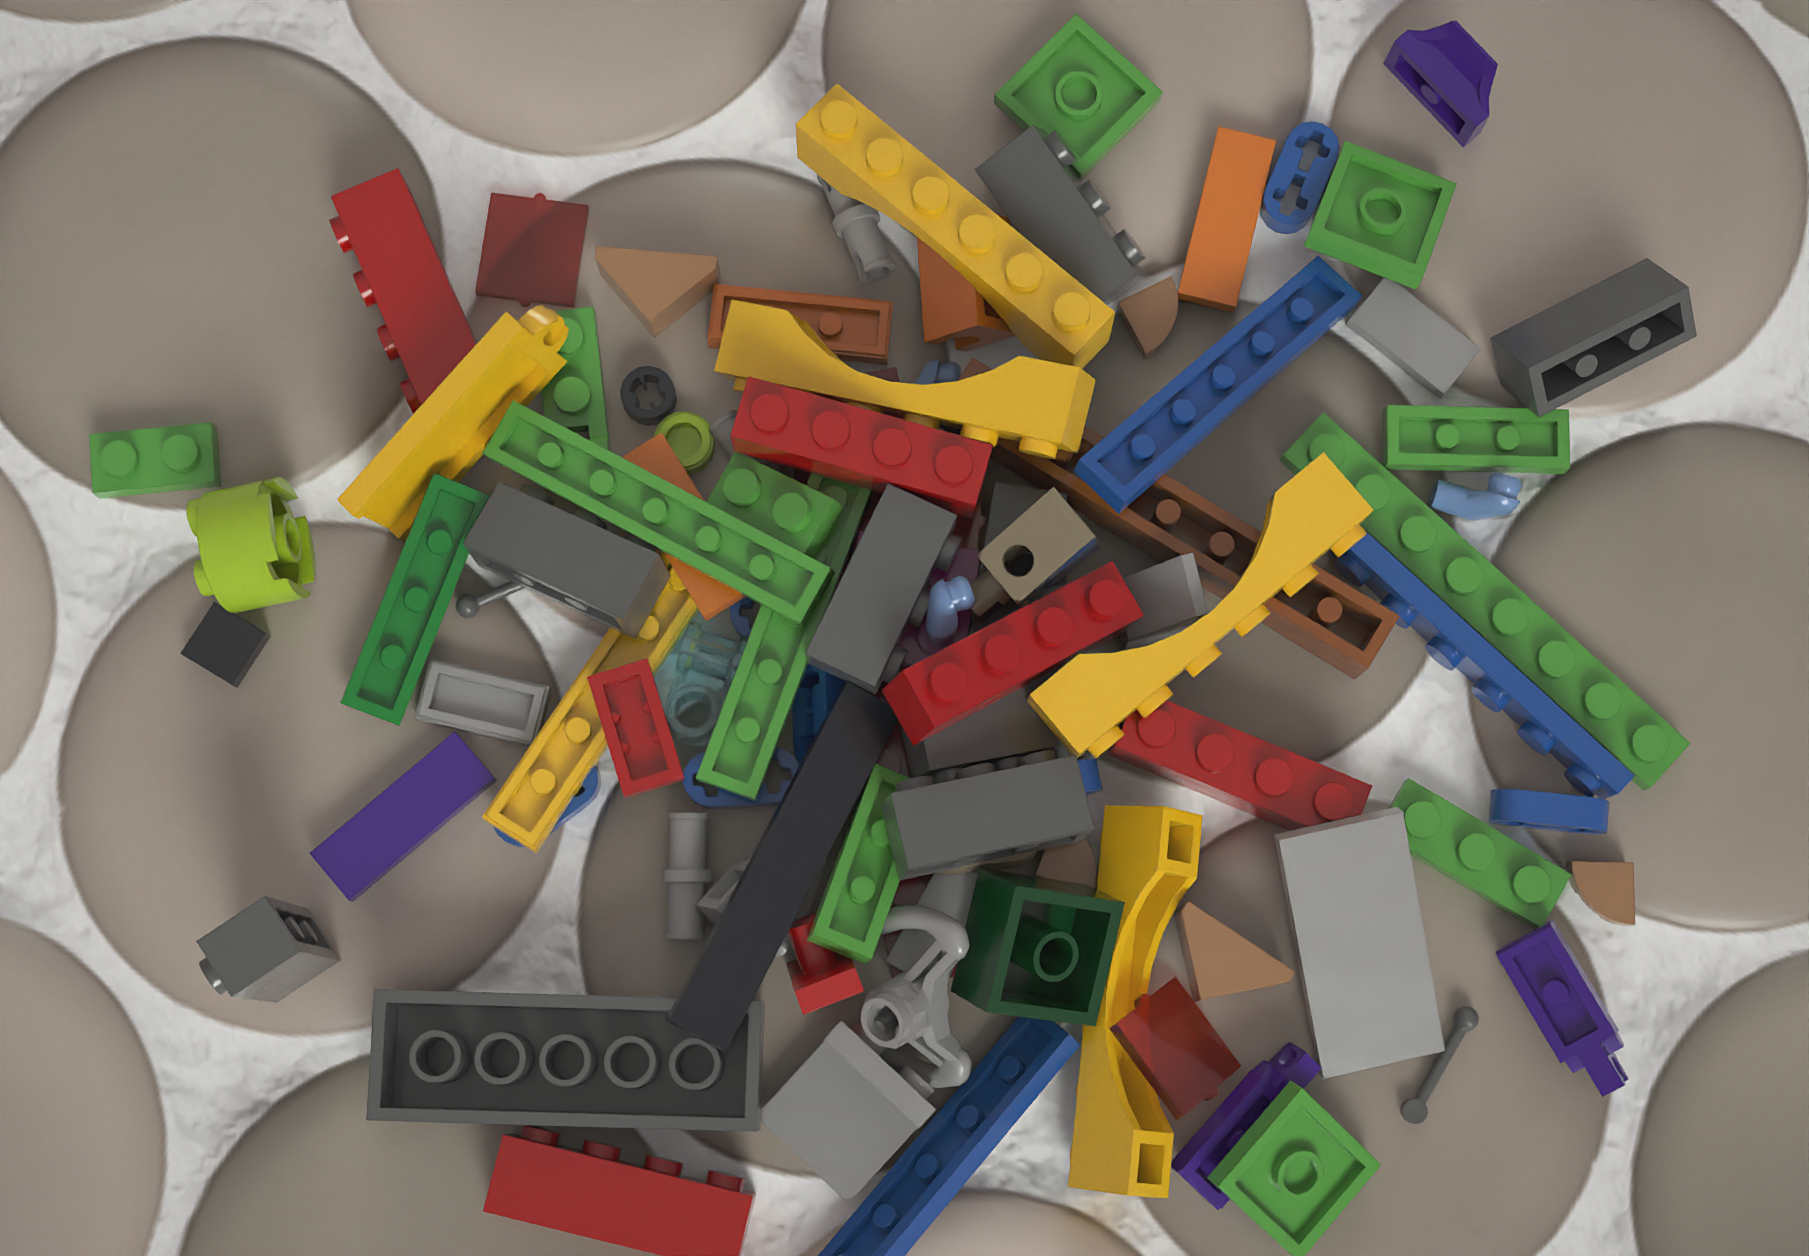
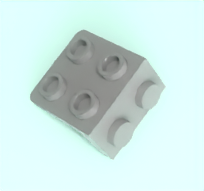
M860 1020L852 1029L840 1021L824 1038L825 1041L761 1111L762 1122L838 1195L847 1199L855 1197L917 1128L919 1129L936 1110L927 1101L935 1090L907 1064L899 1073L891 1068L880 1057L887 1047L874 1043L866 1035Z

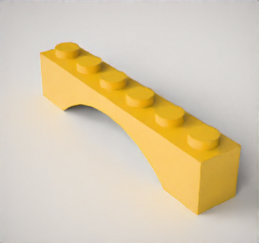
M839 84L833 86L795 124L798 159L840 194L856 199L882 212L930 246L986 299L1006 322L1021 344L1040 360L1083 369L1109 342L1115 316L1114 310Z
M733 299L731 300L714 368L715 372L734 381L732 390L743 394L747 378L750 376L878 413L903 417V420L939 429L940 425L961 429L960 436L992 444L993 447H996L998 437L1020 441L1019 451L1047 459H1055L1058 449L1078 453L1096 381L1080 367L1018 356L991 371L959 381L926 385L890 382L858 372L849 367L823 343L808 322L790 311Z
M1323 452L1279 488L1268 501L1261 535L1247 569L1233 590L1210 613L1182 632L1145 647L1115 653L1078 654L1029 695L1027 703L1072 756L1076 755L1079 758L1088 750L1095 759L1098 758L1125 735L1118 727V724L1136 709L1144 718L1150 715L1174 694L1167 686L1171 680L1185 669L1193 678L1223 654L1215 645L1233 629L1241 638L1244 637L1271 614L1264 603L1283 589L1289 597H1292L1314 579L1319 572L1312 564L1331 549L1339 558L1361 540L1367 532L1360 524L1374 510Z
M1105 805L1103 829L1100 836L1101 849L1097 890L1121 900L1125 904L1096 1026L1082 1025L1083 1036L1079 1077L1076 1086L1073 1139L1069 1156L1068 1187L1127 1196L1168 1198L1174 1132L1160 1106L1150 1073L1146 1045V999L1152 965L1163 932L1178 903L1197 879L1203 815L1166 806Z

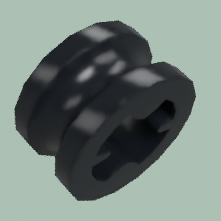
M652 366L638 367L628 373L622 382L620 390L622 404L629 417L638 424L646 426L659 425L665 417L675 411L677 397L674 384L668 374L660 368ZM646 383L658 384L659 395L664 399L662 403L656 407L651 402V409H640V402L638 396L634 393L635 390L641 385L644 390H647Z

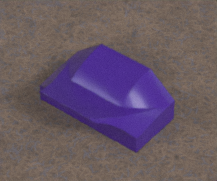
M1450 21L1424 31L1406 30L1394 41L1383 64L1464 148L1481 133L1490 116L1489 97L1498 64L1457 21Z

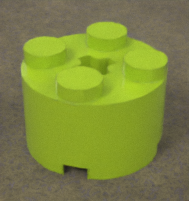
M275 477L205 492L201 498L189 500L187 503V520L191 531L197 536L201 559L194 562L193 570L196 585L204 597L215 595L221 606L230 613H239L308 598L311 592L303 588V584L315 581L316 565L312 536L306 516L297 518L293 516L288 501L299 498L294 488L286 479Z

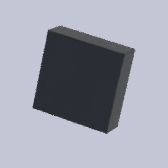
M214 602L180 654L238 688L271 636Z

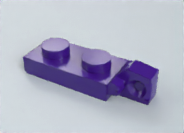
M1554 920L1499 948L1495 952L1496 956L1560 1064L1566 1062L1572 1073L1585 1067L1602 1097L1625 1086V1082L1629 1078L1614 1053L1624 1046L1618 1034L1619 1029Z
M1288 1042L1268 1062L1263 1060L1254 1067V1070H1250L1171 1162V1168L1217 1210L1222 1209L1230 1199L1207 1177L1290 1080L1304 1089L1322 1068L1303 1049L1292 1042Z

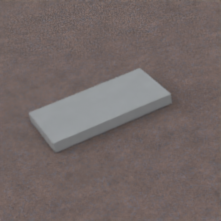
M1398 807L1274 834L1316 1063L1322 1068L1319 1071L1321 1077L1326 1079L1445 1051L1403 811Z

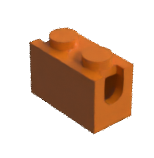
M998 215L1000 218H1002L1006 223H1008V224L1011 226L1010 220H1009L1008 217H1005V216H1002V215ZM917 237L924 343L937 345L955 339L956 350L967 352L1015 336L1006 322L986 299L954 267Z

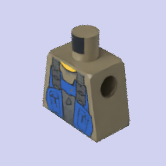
M1054 487L977 555L987 570L970 584L975 598L972 610L983 622L1012 598L1021 608L1033 603L1101 547L1094 533ZM1020 554L1033 555L1034 564L1028 573L1021 577L1012 575L1010 570L1012 560Z

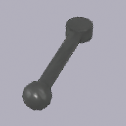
M510 581L477 596L464 594L456 601V611L464 618L474 617L479 612L480 607L520 591L525 587Z
M1463 1006L1455 1012L1454 1022L1456 1025L1444 1045L1445 1051L1440 1052L1415 1098L1406 1100L1401 1106V1115L1405 1121L1412 1124H1420L1427 1118L1428 1108L1426 1103L1465 1033L1473 1030L1478 1025L1479 1015L1474 1008Z

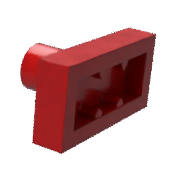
M648 658L588 676L587 679L623 797L626 799L686 780Z
M816 913L793 921L787 933L797 959L786 964L803 1015L864 992L852 959L807 941Z

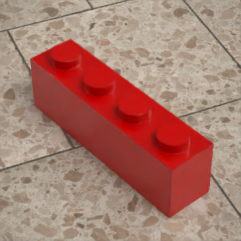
M396 168L332 195L331 199L339 216L329 219V222L342 251L346 253L354 249L362 270L352 274L366 306L370 307L377 304L386 324L377 327L376 331L390 361L401 358L409 379L399 383L406 401L414 414L473 349L477 342L410 188L399 168Z
M750 376L747 378L730 435L734 451L737 453L883 493L889 483L951 513L971 519L975 515L993 447L992 444Z
M1111 561L902 670L882 689V692L914 746L1067 664L1078 654H1085L1119 636L1141 619L1144 614L1115 564Z
M1168 700L1146 718L1136 709L1124 719L1119 728L1125 735L1112 745L1108 754L1289 831L1361 815L1373 786Z
M522 1125L520 1135L514 1133L502 1135L483 1212L661 1256H741L756 1196L754 1192L743 1190L745 1178L708 1170L705 1181L681 1175L684 1163L646 1154L644 1165L619 1160L622 1148L593 1140L584 1139L582 1150L557 1144L559 1132L532 1125Z

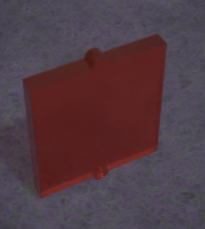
M491 193L475 288L476 295L519 301L520 305L524 308L529 307L531 303L574 308L589 217V205L546 200L545 195L542 193H537L534 198Z
M1176 976L1152 995L1142 994L1135 999V1008L1109 1028L1176 1120L1186 1115L1202 1100L1210 1101L1218 1095L1217 1087L1241 1067V1064Z

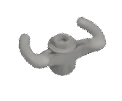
M897 905L891 907L881 934H888L900 929H919L929 932L936 941L912 968L903 971L868 993L861 1010L862 1027L866 1035L874 1043L887 1047L880 1057L897 1073L907 1064L931 1087L960 1086L967 1081L970 1075L972 1060L969 1053L962 1048L959 1041L950 1032L947 1015L950 1001L947 990L949 972L960 959L966 956L970 947L966 928L961 922L940 910L922 905ZM908 1042L933 1063L911 1056L900 1046Z

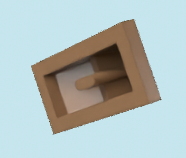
M596 246L595 260L601 276L654 338L713 292L714 284H720L721 273L717 256Z
M1189 901L1182 904L1174 915L1193 1002L1288 983L1295 973L1294 970Z

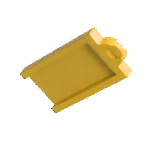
M543 305L529 310L519 320L505 312L338 497L337 501L352 516L358 519L364 516L388 528L398 539L405 542L432 474L436 473L459 482L484 455L483 451L512 401L514 400L527 407L568 362L558 353L569 332V328L565 325L563 318L555 310L546 309Z

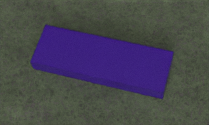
M453 732L309 854L349 901L354 902L493 785L497 779L456 732Z

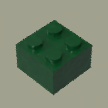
M979 868L965 926L970 947L966 956L956 964L950 991L988 1013L1096 1026L1125 902L1086 884Z

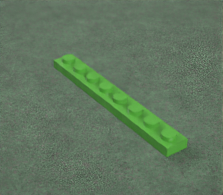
M1324 412L1282 455L1279 461L1296 475L1324 452L1374 510L1360 524L1364 530L1635 776L1632 778V781L1642 790L1651 788L1690 745L1688 740Z

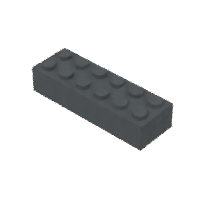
M374 989L366 1120L757 1132L761 1130L765 1002L762 1000H752L727 1051H720L665 1021L677 998Z

